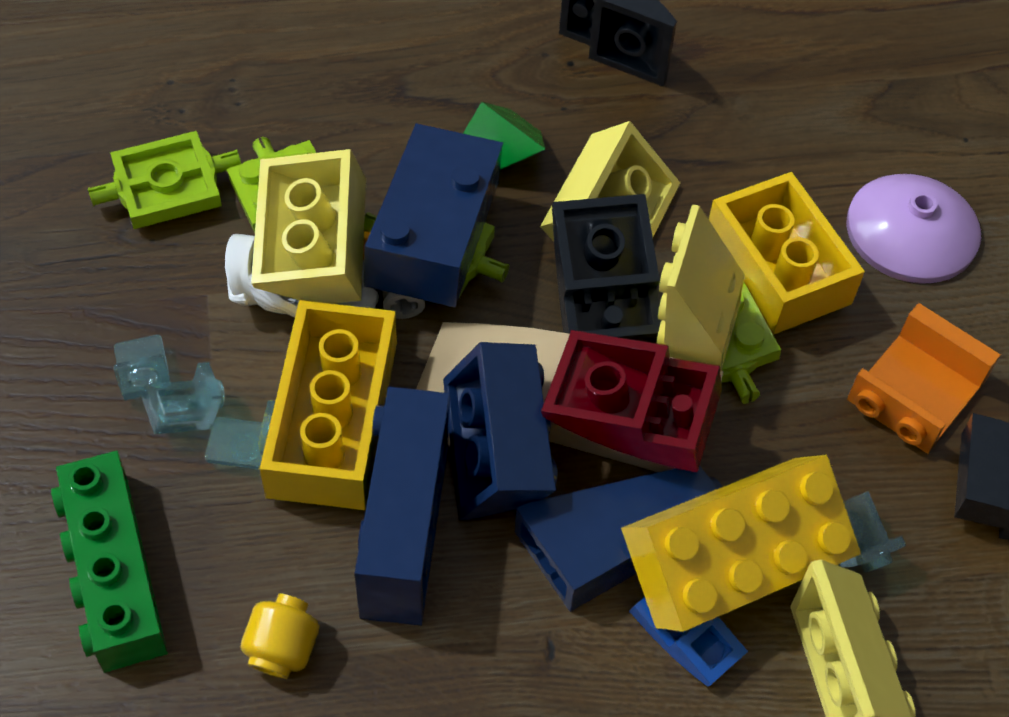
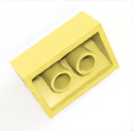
M628 121L593 133L590 136L554 202L645 194L652 236L654 237L680 182L634 125ZM551 206L540 227L554 242Z
M351 149L260 159L251 284L254 288L304 301L330 304L361 301L366 177Z
M824 560L811 561L790 608L825 716L916 717L912 697L906 690L902 691L896 674L897 656L895 649L889 640H884L878 623L880 612L877 599L872 592H867L861 574Z

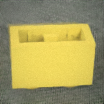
M692 204L687 223L678 222L675 229L672 252L676 253L673 263L666 262L661 274L659 292H662L663 295L660 301L658 319L662 321L658 331L657 344L668 345L670 357L720 366V371H722L742 299L745 274L701 207Z

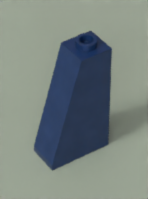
M700 465L697 473L678 468L526 503L516 508L514 532L567 609L571 612L637 574L621 530L622 527L719 489L722 485L715 477H709Z

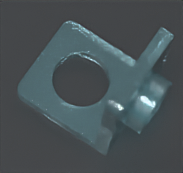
M160 335L119 342L114 345L117 364L113 367L124 401L173 390L163 340Z
M268 400L263 422L225 417L215 418L205 452L206 462L260 470L275 401Z

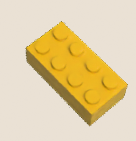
M299 300L260 464V474L266 499L366 510L379 436L372 435L374 410L376 405L385 406L397 346L395 311Z
M827 455L791 459L621 528L655 628L682 632L803 580L811 561L824 560L837 565L861 554Z

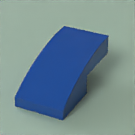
M645 597L629 610L641 626L668 654L707 687L712 685L748 652L719 617L682 632L655 628Z

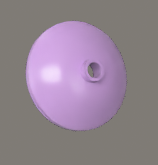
M894 174L869 182L857 192L847 214V232L852 245L859 255L881 273L906 282L925 284L951 279L963 272L971 264L980 246V224L968 202L944 183L921 175Z

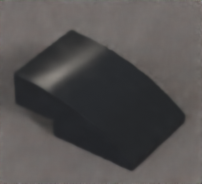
M562 0L559 34L589 45V59L663 87L667 81L677 20L659 0Z
M637 194L553 202L554 248L563 333L570 334L571 330L657 344L658 331L662 321L658 319L660 303L657 286L660 278L646 195Z
M973 413L961 433L954 517L999 527V538L1009 540V422Z

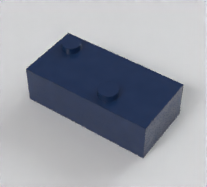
M415 124L365 244L364 287L456 307L499 183L503 142Z
M388 386L385 406L376 405L373 416L372 435L379 436L365 517L361 521L359 530L358 556L354 573L359 619L422 626L449 449V393Z

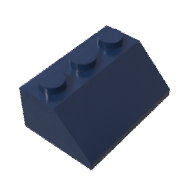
M479 342L443 378L444 393H449V437L459 520H472L516 510V508L526 503L543 500L556 491L555 485L558 476L555 460L551 458L548 436L551 430V421L544 418L541 413L544 404L542 393L544 369L541 363H538L536 344Z

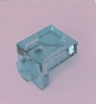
M209 362L198 363L192 381L145 384L142 394V400L154 434L212 429L217 411L223 407L225 399L223 384L221 380L215 379Z
M869 491L844 500L843 502L861 554L840 563V567L848 568L861 565L864 572H869L892 563L893 559L890 553L905 547L906 543L903 536L888 538Z

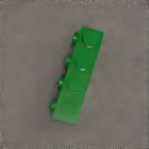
M118 450L56 466L60 486L51 488V494L58 518L66 517L68 531L60 532V539L67 563L75 561L78 576L69 578V584L76 609L85 608L87 623L79 625V634L86 657L95 655L103 672L106 673L167 655L168 651L129 483Z

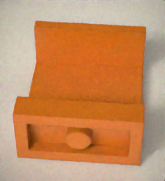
M918 303L909 313L900 335L869 371L862 368L857 374L847 400L854 404L864 415L875 418L896 432L904 442L915 445L928 454L986 382L1001 354Z

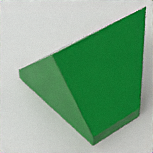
M481 102L463 134L503 142L500 169L545 150L541 131L511 109Z

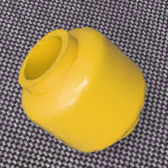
M278 594L275 602L262 601L254 606L241 641V650L249 657L247 666L283 679H288L290 672H298L306 667L319 632L318 621L312 615L306 613L309 605L307 602L290 595Z

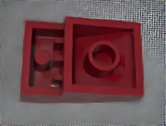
M571 330L541 413L544 418L560 427L615 451L668 467L697 473L722 391L720 366L670 358L668 345Z

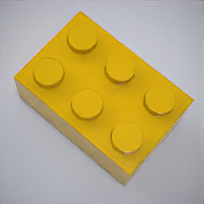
M792 172L713 200L709 221L745 274L744 283L773 335L852 305L865 271Z

